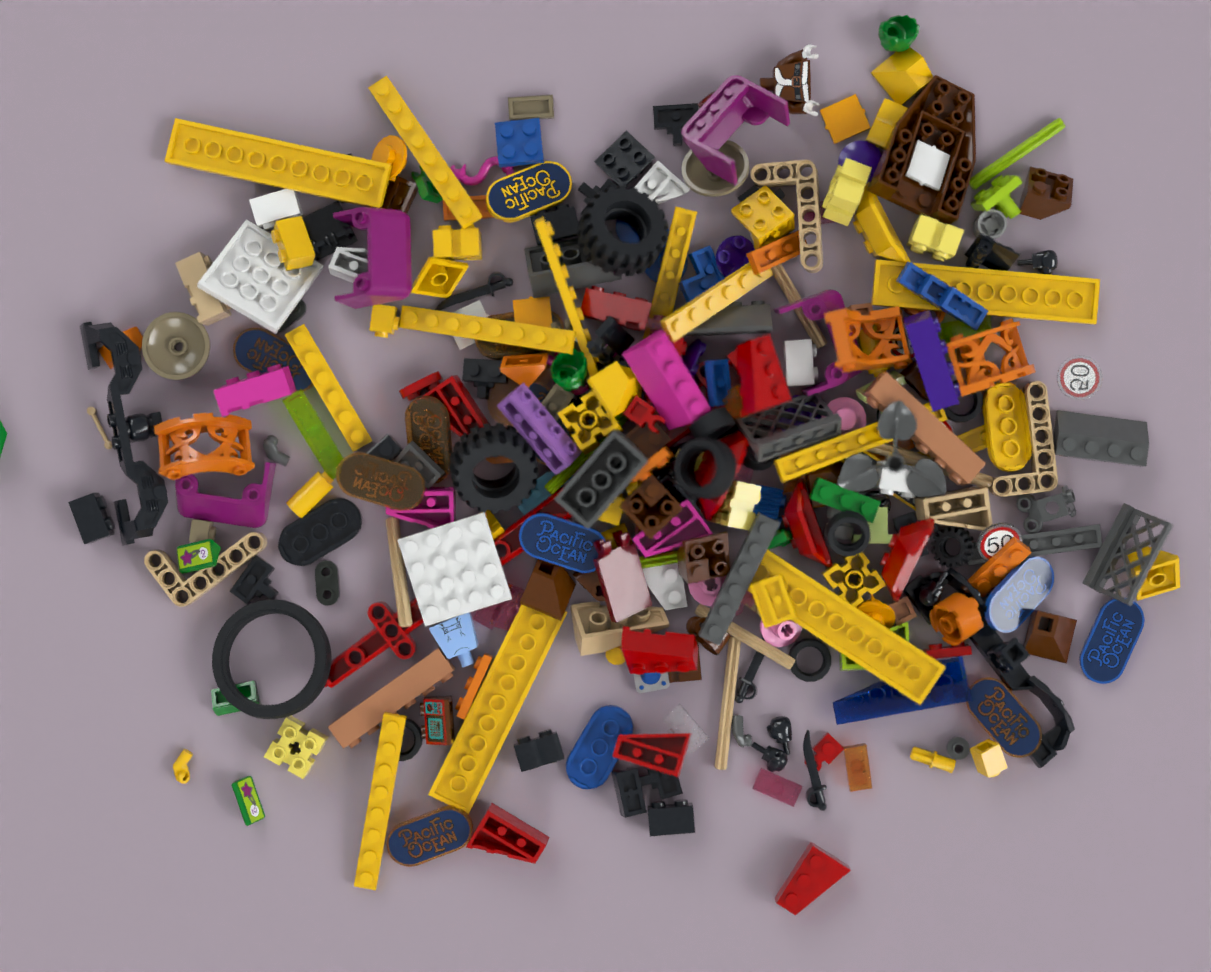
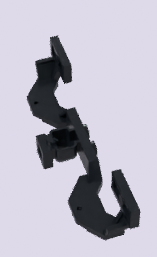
M85 322L80 325L88 370L96 369L100 366L96 343L101 342L111 351L115 374L108 385L107 403L110 414H107V421L109 427L113 429L114 436L111 437L113 449H117L119 465L124 474L137 485L141 505L135 519L130 521L126 499L114 502L122 546L135 543L134 539L153 536L154 528L157 526L168 504L164 479L143 460L134 462L130 443L145 441L150 436H158L155 434L154 426L162 422L161 413L155 412L148 415L140 413L125 417L121 395L130 394L142 371L139 348L118 327H114L111 322L92 325V322Z
M952 567L948 568L945 571L949 574L941 586L943 587L948 583L958 593L968 598L973 597L979 605L978 611L984 626L969 637V639L1009 691L1029 690L1042 701L1054 718L1056 726L1044 735L1039 730L1040 738L1038 745L1032 752L1028 753L1038 768H1042L1057 755L1056 751L1063 750L1066 747L1070 733L1075 730L1072 718L1064 708L1062 700L1055 696L1049 687L1034 675L1030 676L1021 665L1030 654L1018 638L1015 637L1010 641L1004 642L998 633L988 625L985 619L987 606H985L984 601L981 599L979 591L973 588L965 577ZM942 572L932 573L924 577L919 575L906 585L903 590L929 625H931L929 613L934 606L929 607L920 602L918 598L919 587L930 584L931 580L936 582ZM1023 723L1020 724V725L1015 729V731H1016L1018 728H1020V727L1023 725ZM1022 727L1019 729L1018 734L1020 737H1025V735L1020 734V731L1023 729L1027 731L1026 734L1028 735L1029 731L1027 728Z

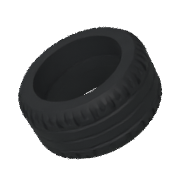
M698 437L688 441L681 447L675 458L674 474L677 484L686 494L696 498L714 499L730 489L734 482L733 480H735L737 466L732 450L725 443L716 439ZM710 450L716 460V471L713 479L707 485L701 487L695 478V463L704 451Z

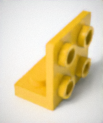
M763 186L731 209V213L753 235L755 249L784 237L795 229L794 213L767 186Z

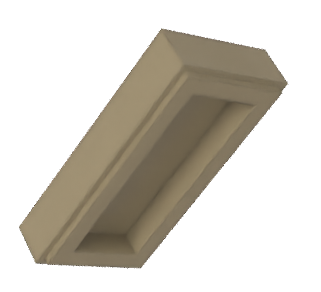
M553 95L509 97V121L533 118L553 119Z

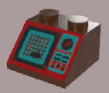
M452 695L425 697L423 699L424 702L420 703V715L425 717V725H421L422 739H426V744L452 745L455 741Z

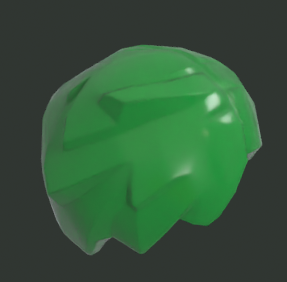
M908 15L893 16L887 21L881 22L878 32L881 46L886 51L903 52L909 49V46L919 33V25L915 18H910Z
M576 348L573 349V355L558 353L551 364L552 380L567 392L578 389L583 385L587 376V360L584 353Z

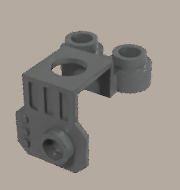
M1067 485L1062 487V493L1037 500L1031 494H1023L1018 497L1016 502L1020 511L1029 513V517L1024 520L1023 526L1030 534L1039 532L1043 527V522L1069 514L1071 517L1076 515L1073 503L1075 502V495L1073 490L1069 489ZM1022 500H1027L1029 506L1023 507ZM1054 501L1058 504L1059 510L1056 514L1047 512L1046 504L1048 502ZM1030 521L1035 522V529L1029 527Z

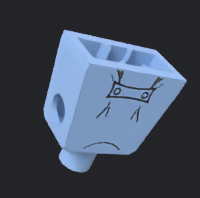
M471 612L453 617L429 628L447 659L458 656L462 668L475 663L470 650L477 648L479 645Z

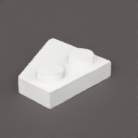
M659 161L652 166L634 187L640 193H647L649 195L648 198L654 199L658 204L684 195L690 190L689 187Z
M678 563L643 568L647 586L665 610L688 607L683 578L679 575Z

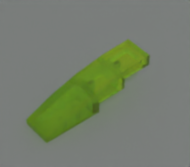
M301 388L284 398L282 402L324 471L330 478L335 479L339 476L341 466L346 460Z

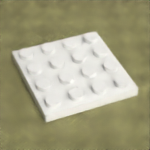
M246 219L200 279L197 287L276 334L318 277L324 265L314 260L312 266L286 271L284 263L279 261V249L277 243H273L271 234Z
M485 512L397 540L425 626L512 599Z

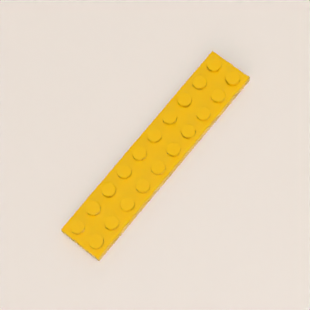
M177 118L174 121L164 160L167 164L372 208H382L392 169L391 164Z
M875 260L872 306H899L900 308L943 312L896 282L906 264L898 261ZM913 263L926 273L934 275L948 286L956 288L987 309V316L1097 324L1100 279Z
M767 550L750 584L782 574L797 616L791 619L792 621L921 705L946 666L772 551ZM749 586L747 591L752 594L751 588Z
M521 604L428 794L429 796L469 815L568 613L567 611H565L560 621Z

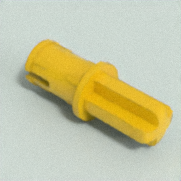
M915 746L910 752L912 760L927 764L929 768L936 767L952 773L956 760L939 755L937 751L930 752Z

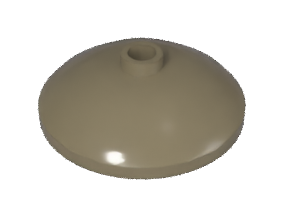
M729 140L719 149L725 156L734 160L738 180L736 185L729 183L721 177H716L717 175L708 171L692 150L686 154L682 162L681 170L685 184L693 192L708 197L723 196L735 191L744 183L749 173V159L744 149Z
M169 312L157 317L149 324L143 335L142 352L147 365L156 374L167 379L182 380L195 375L203 368L210 354V339L203 324H200L195 317L182 312ZM178 343H182L183 345L181 351L176 350V345Z

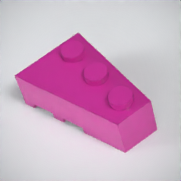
M280 364L267 367L268 372L260 374V371L256 370L247 373V378L239 380L238 376L225 380V385L214 390L222 417L229 415L231 412L240 409L245 410L250 408V406L266 403L296 392L289 366L281 367Z
M392 487L389 493L390 499L395 502L401 501L404 497V494H402L404 492L403 487H400L402 489L401 492L399 489L397 490L399 494H402L399 500L392 498L391 492L395 488ZM423 487V494L414 506L399 509L386 505V514L412 523L422 524L431 529L456 521V491L454 487H431L430 489Z
M687 498L679 503L683 509L651 540L642 531L632 537V540L645 557L679 547L683 540L713 534Z

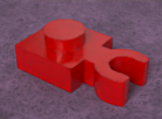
M635 396L623 413L624 416L641 428L647 423L649 429L656 434L659 431L654 428V423L656 421H661L663 424L666 423L662 416H653L656 409L638 396Z
M828 732L812 748L816 752L814 759L817 763L818 772L822 767L823 761L830 764L844 750V747Z

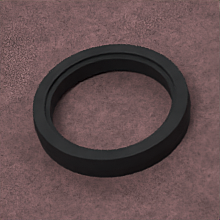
M261 600L248 604L236 611L219 631L212 653L213 674L222 695L238 710L261 719L285 718L307 708L319 696L326 685L332 662L329 639L319 621L303 607L284 600ZM269 614L287 615L300 622L312 639L315 651L313 672L305 687L290 700L275 705H261L249 700L236 687L229 666L231 647L239 632L254 619Z

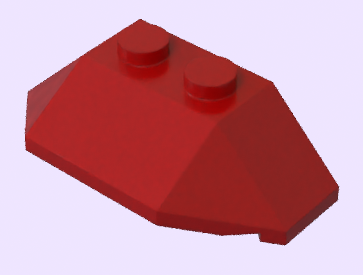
M742 432L734 433L719 440L725 443L735 456L736 475L746 455V449L749 446L748 439L744 437ZM706 450L703 453L701 463L694 472L695 478L701 487H704L713 479L716 471V460L710 450ZM729 489L723 495L714 499L697 498L699 501L696 504L701 509L700 513L707 520L711 521L713 515L722 505Z
M803 478L798 479L784 508L785 515H782L785 527H790L793 539L790 540L793 549L798 548L799 554L828 568L832 567L833 561L815 511L812 508Z
M933 518L901 527L898 534H893L888 545L891 547L889 553L884 552L880 561V565L883 566L881 575L895 602L899 601L933 531L935 522Z

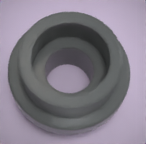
M954 737L948 742L947 752L953 759L961 760L969 754L970 746L964 738ZM956 745H962L961 752H955Z

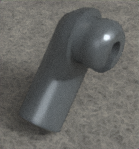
M269 435L263 441L267 457L286 467L290 456L279 452L277 437Z
M733 716L732 733L738 746L743 748L744 746H751L752 736L750 734L744 735L743 716Z

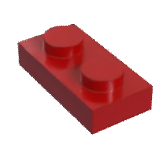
M964 641L956 646L942 647V643L928 645L929 649H923V652L934 659L972 655L971 645L965 644Z

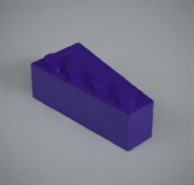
M930 310L903 318L932 411L959 404L958 397L961 396L958 382L954 384L952 382L951 375L955 373L951 361L946 362L944 356L945 353H948L945 341H940L937 332L941 331L938 319L932 318Z

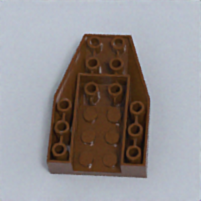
M935 75L895 124L867 191L919 216L922 214L944 224L951 225L958 220L976 163L975 94ZM917 140L930 146H936V149L950 155L942 184L938 191L926 185H920L918 181L905 176Z

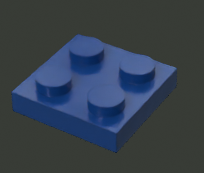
M540 118L495 123L499 168L544 163Z

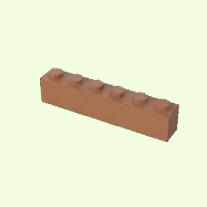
M887 372L879 374L864 391L863 395L867 398L866 402L871 407L878 408L881 412L891 403L898 400L903 401L914 414L917 422L915 434L909 439H912L917 444L916 448L921 453L928 454L939 465L941 470L944 469L949 473L950 480L955 484H969L985 466L986 463Z
M439 647L334 721L328 728L343 749L348 745L350 748H353L362 741L360 737L366 732L370 736L380 728L378 724L382 722L384 712L398 714L396 711L403 706L405 709H408L417 702L415 698L421 693L425 697L435 689L433 686L438 681L444 683L454 675L451 672L456 668Z

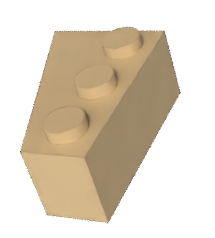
M974 486L946 491L944 495L919 496L914 499L917 520L922 521L933 518L936 524L988 532L993 530L988 488Z

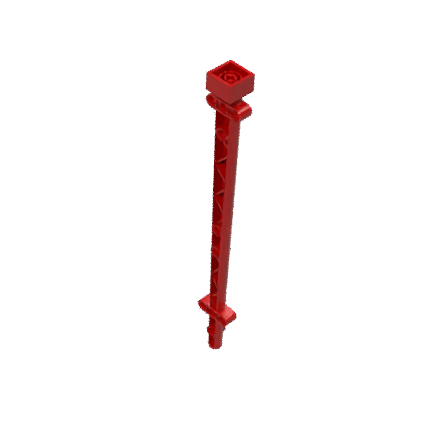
M737 349L726 356L729 363L732 402H736L739 405V412L734 415L731 414L732 418L740 416V410L743 409L742 401L739 399L741 397L739 396V388L742 387L741 374H738ZM705 361L699 364L696 373L700 380L697 387L709 405L707 381L700 374V368L705 365ZM726 405V406H714V407H710V408H711V411H713V410H715V409H717V408H720V407H726V408H727V405ZM656 421L671 439L666 444L668 447H671L691 432L689 427L692 423L668 430L665 424L661 421ZM567 483L494 539L495 546L503 544L507 548L506 555L503 557L499 556L502 567L524 552L519 540V531L527 518L538 513H548L566 520L573 517L554 500ZM416 597L410 601L412 625L409 627L399 626L397 612L394 613L387 603L378 601L368 608V617L375 628L332 660L330 674L324 687H335L389 647L400 659L412 657L416 653L417 644L409 633L424 623ZM376 606L384 609L385 614L382 618L374 615V608ZM389 624L397 627L398 633L396 636L388 634L387 627ZM406 642L411 646L410 654L401 652V643ZM353 651H358L361 654L362 659L360 662L356 663L351 659Z

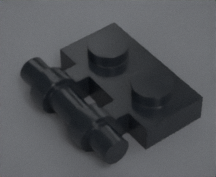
M609 316L594 332L598 338L595 341H589L587 348L589 353L593 357L598 358L602 365L609 366L615 362L613 359L615 353L621 356L623 352L629 349L635 339Z

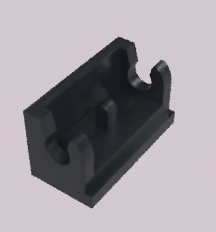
M628 767L626 770L612 771L620 815L626 818L647 813L638 768Z

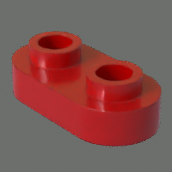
M439 371L434 372L399 390L402 399L407 398L408 401H411L421 396L420 391L426 388L430 391L438 386L443 378Z

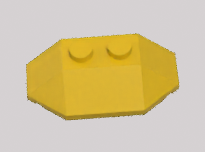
M870 182L866 183L859 205L855 211V221L853 222L857 233H862L866 240L863 242L866 251L869 254L872 253L875 258L882 260L898 261L904 264L911 262L877 196L867 191Z

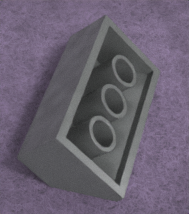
M579 237L553 243H558L562 256L558 258L561 265L565 264L567 267L569 278H566L569 287L573 285L574 289L622 279V276H614L612 272L607 274L602 271L601 267H595L591 264L592 260L586 258L582 253L584 248L579 247ZM543 245L525 248L533 297L560 292Z
M751 301V305L733 302L682 337L770 333L773 330L770 304H765V301Z
M1057 410L1053 434L1055 455L1146 467L1149 450L1147 422Z
M619 429L613 430L554 500L589 530L649 460Z

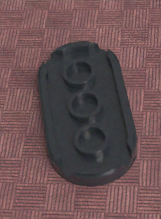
M335 498L325 502L282 530L278 541V549L285 561L295 566H306L314 563L352 540L359 533L362 526L361 512L353 502L347 499Z

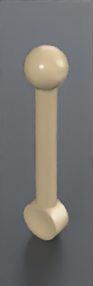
M88 407L87 414L92 416L105 442L104 447L111 449L113 447L112 442L108 440L96 416V408Z

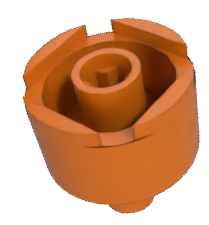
M952 593L937 603L929 613L930 622L935 632L940 631L944 636L941 639L954 646L962 643L984 626L978 611V602L973 597L968 598L961 593Z

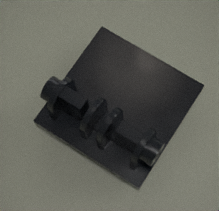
M625 131L594 162L616 182L617 186H626L627 188V185L633 178L636 179L637 175L641 174L645 167L652 164L651 161L655 157L628 131Z
M339 201L303 217L317 260L334 253L337 247H347L358 241L351 225L333 218V213L343 211Z
M979 233L964 254L968 257L966 261V267L979 268L982 264L991 270L1008 271L1020 256L1012 248L1004 246L992 237Z
M662 466V470L653 473V476L678 503L687 498L699 512L701 511L696 504L699 500L686 494L679 487L674 471L670 466L667 469Z

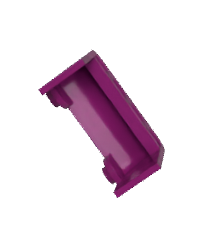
M730 76L682 128L683 140L708 171L736 185L738 180L734 160L725 156L719 149L744 121L751 125H761L771 117L788 127L790 124L788 102L742 76Z
M359 207L333 213V218L359 230L367 229L368 272L360 273L356 276L353 282V293L334 296V301L358 309L407 298L412 290L411 224L409 215L401 210Z
M829 289L775 308L774 312L782 314L801 307L806 318L816 321L822 318L825 320L824 313L846 307L841 294L836 290ZM826 323V326H827V329H828V332H829L831 341H832V343H833V346H834V349H835V352H836V355H837V350H836V346H835V341H834V336H833L832 327H831V325H829V324ZM854 339L853 342L859 348L857 340ZM833 362L825 370L826 381L802 389V394L810 396L841 385L859 375L863 370L842 372V369L836 368L835 362Z
M266 462L263 483L247 485L243 490L242 500L198 493L199 482L193 474L176 479L175 489L178 512L187 518L250 528L262 527L268 518L276 463Z

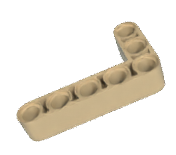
M795 160L755 165L750 175L753 182L760 188L763 186L769 188L796 185L801 264L809 273L819 272L823 267L819 180L815 164L810 160ZM805 167L813 169L812 174L808 177L801 175V171ZM788 169L790 170V175L785 179L779 178L780 171ZM761 171H766L768 173L766 179L758 181L756 179L757 174ZM811 189L814 191L812 198L804 199L802 197L805 190ZM807 212H814L815 218L810 222L804 221V215ZM809 234L817 236L813 244L805 243V238ZM809 257H817L818 263L814 267L806 265Z
M1040 381L1030 382L1023 389L1032 446V472L994 477L989 490L995 496L1005 497L1047 492L1055 489L1058 484L1048 392L1046 385ZM1033 385L1040 389V394L1037 398L1030 394V389ZM1035 408L1042 410L1043 416L1040 420H1036L1033 417V410ZM1038 430L1045 433V440L1042 443L1038 442L1035 438ZM1042 452L1048 457L1045 465L1040 464L1038 461V456ZM1044 475L1049 476L1051 480L1050 485L1046 488L1041 485V478ZM1023 477L1028 481V487L1025 490H1021L1018 486V481ZM999 480L1004 481L1006 484V489L1002 493L996 490V483Z
M260 532L249 533L219 555L217 563H221L224 566V573L222 575L216 574L214 566L201 569L186 580L168 554L162 550L148 552L145 555L144 564L176 606L184 607L195 602L264 550L267 545V538ZM253 536H257L260 539V546L258 548H253L250 544ZM236 549L242 552V560L240 562L235 561L232 557ZM155 554L161 557V564L158 567L152 563V557ZM168 572L175 576L173 584H168L165 580ZM200 576L206 580V587L204 589L197 586V579ZM181 590L188 593V600L186 602H182L179 599Z

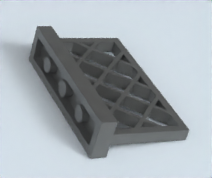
M816 393L810 396L802 395L743 417H735V424L744 437L748 439L749 444L754 450V457L759 463L840 436L842 419L838 413L833 414L821 396ZM815 400L817 403L816 407L805 405L806 402ZM794 408L797 411L794 414L786 412L785 409ZM801 411L813 413L811 417L800 415ZM769 414L777 416L775 420L764 417ZM817 414L826 416L821 419H815ZM781 417L792 420L790 424L779 422ZM751 421L755 422L756 425L755 427H751L745 425L744 423ZM796 421L806 423L800 426H795ZM761 424L772 426L770 431L759 429ZM776 428L785 430L779 433L774 432ZM755 435L764 436L757 440L754 439Z
M1124 503L1083 584L1094 591L1131 606L1173 525ZM1140 517H1143L1145 526L1136 529ZM1158 525L1164 526L1159 535H1153L1152 528ZM1147 531L1149 539L1140 543L1138 535ZM1133 537L1135 546L1126 549L1125 546L1128 540ZM1151 545L1152 550L1150 554L1143 557L1141 549ZM1137 551L1138 560L1129 563L1127 555ZM1123 557L1125 566L1115 569L1118 559ZM1140 565L1141 571L1139 575L1133 577L1131 569ZM1126 571L1128 580L1119 583L1117 575ZM1112 578L1114 586L1103 589L1108 579ZM1129 585L1130 592L1127 598H1123L1120 589Z

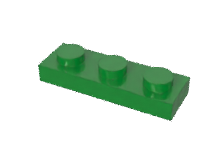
M818 477L809 496L811 500L840 511L851 510L858 512L871 523H873L881 503Z

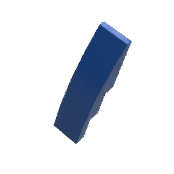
M911 262L906 263L896 279V282L974 330L979 328L988 313L987 309L956 288L948 286L934 275L926 273Z

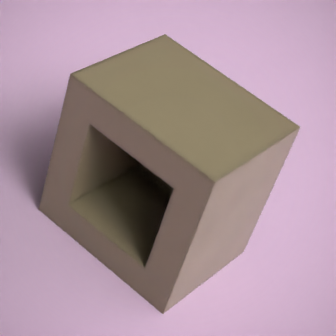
M192 519L189 542L215 539L216 527H214V522Z

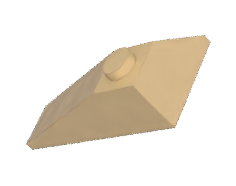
M592 601L571 605L574 636L580 656L602 653L621 646L623 626L630 627V631L644 632V629H651V633L669 627V621L663 607L650 606L615 623L611 622L607 606L600 605V602Z

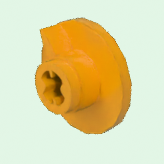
M393 135L386 136L377 143L371 158L373 161L391 164L390 181L395 182L396 176L407 164V147L405 142L400 137Z
M871 595L870 599L856 606L888 629L895 623L896 616L894 610L880 600L875 599L873 595Z

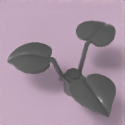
M901 400L887 406L878 420L880 436L884 439L893 438V452L886 456L885 463L873 465L871 458L867 455L854 454L843 464L837 481L839 486L847 490L866 491L876 486L879 481V474L875 470L877 468H887L893 473L910 470L912 472L908 474L906 481L908 489L914 495L930 497L946 493L945 476L936 462L930 459H920L914 468L905 465L903 456L898 453L897 439L908 440L915 434L917 428L914 414Z

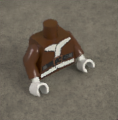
M806 45L804 50L791 53L780 60L773 68V78H760V86L762 88L773 91V94L788 102V110L792 115L807 113L812 116L818 115V112L812 111L813 106H819L820 104L811 100L810 60H807V58H818V54L811 55V50L816 48V45Z

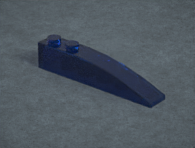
M963 656L937 660L945 665L946 668L921 705L882 680L833 702L836 724L840 725L973 701Z

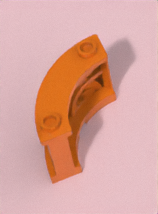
M899 306L869 311L867 316H861L860 311H852L847 308L824 313L826 323L832 327L839 361L835 362V367L842 369V372L888 367L903 369L913 362L903 313ZM895 321H898L900 335L893 334ZM873 325L877 327L876 332L873 331ZM861 327L868 337L879 340L869 355L863 353L853 342L858 337ZM889 341H902L904 355H892L891 350H897L899 346L889 343Z
M1013 318L999 322L1000 327L965 338L963 334L950 338L951 342L947 343L946 347L960 387L961 396L995 386L994 381L1000 380L1002 384L1036 372L1034 364L1029 365L1017 329V326L1021 325L1020 321L1014 322ZM984 337L980 341L979 345L975 341H973L975 339ZM991 342L1006 351L1001 361V372L994 363L982 361L983 355ZM960 346L967 347L968 353L960 354V356L966 359L971 358V361L969 363H959L955 353L956 348ZM980 367L988 368L989 375L986 376L984 374L985 369H980ZM961 368H968L967 385L965 384Z
M213 413L193 414V418L181 420L179 416L155 425L154 431L158 435L161 468L158 469L159 474L173 480L193 473L210 471L226 472L237 476L245 475L248 471L255 468V463L252 462L249 430L252 429L251 421L230 414L224 418L213 417ZM201 433H208L214 441L221 444L207 455L189 446L199 438ZM169 441H172L174 444L171 448L169 447ZM236 450L240 451V458H238ZM177 452L174 456V462L171 463L170 455Z

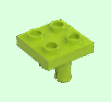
M1000 175L991 182L992 186L986 191L983 189L975 194L973 197L975 200L970 205L975 211H988L994 206L1006 218L1012 219L1021 210L1009 195L1023 182L1018 175H1006L1004 177Z

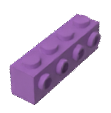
M524 383L510 392L497 405L500 411L555 475L569 467L582 453L579 447Z

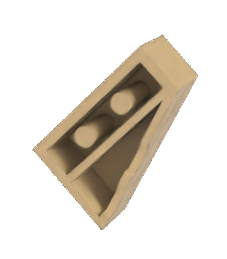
M198 252L175 263L184 287L187 288L191 296L190 302L192 306L195 305L199 314L197 320L200 324L209 326L232 315L230 312L232 308L197 287L200 279L213 264L208 255L205 256L203 253Z

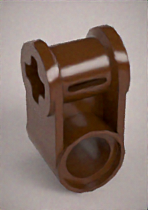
M915 359L900 374L904 376L905 382L923 400L929 401Z
M596 570L590 573L575 571L572 574L596 600L605 601L603 595H597L599 592L597 588L601 585Z
M691 617L686 623L687 632L694 635L695 639L706 650L714 655H719L731 636L726 632L720 646L699 637L698 633L706 617Z

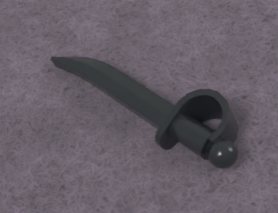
M493 272L488 278L487 285L453 295L442 301L435 310L440 311L489 293L494 297L495 291L504 289L506 286H512L513 280L505 278L500 272ZM496 275L503 279L493 283L490 282L491 278Z
M756 651L745 677H739L742 680V684L737 692L739 695L735 697L737 703H742L744 699L751 700L758 693V689L752 681L765 656ZM750 686L754 688L753 695L745 697Z
M807 730L803 741V752L812 787L806 791V799L810 806L818 807L819 810L824 811L827 805L823 790L827 787L826 785H821L812 751L810 731ZM812 794H815L816 802L810 801Z

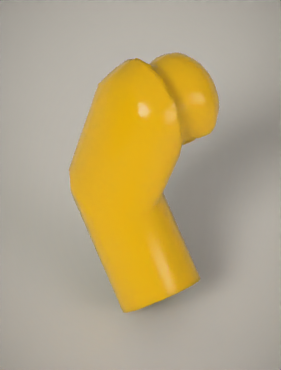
M183 749L173 764L175 778L182 784L190 780L187 763L193 754L187 749Z

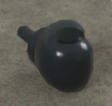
M1053 250L1033 253L1032 259L1017 260L1018 266L1033 265V270L1038 269L1040 274L1050 275L1051 271L1057 268L1058 259Z
M944 570L936 582L931 580L930 584L919 587L918 598L922 604L931 607L939 602L942 591L945 589L941 584L949 574Z
M786 716L773 718L770 725L767 726V732L771 738L776 739L777 743H782L784 752L790 755L788 742L792 740L790 719Z
M755 742L752 744L751 747L763 753L761 759L767 762V769L769 771L779 772L785 768L788 757L784 751L770 745L765 749Z

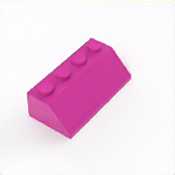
M661 329L622 353L655 409L665 419V425L668 430L692 423L711 411L710 406L667 335Z

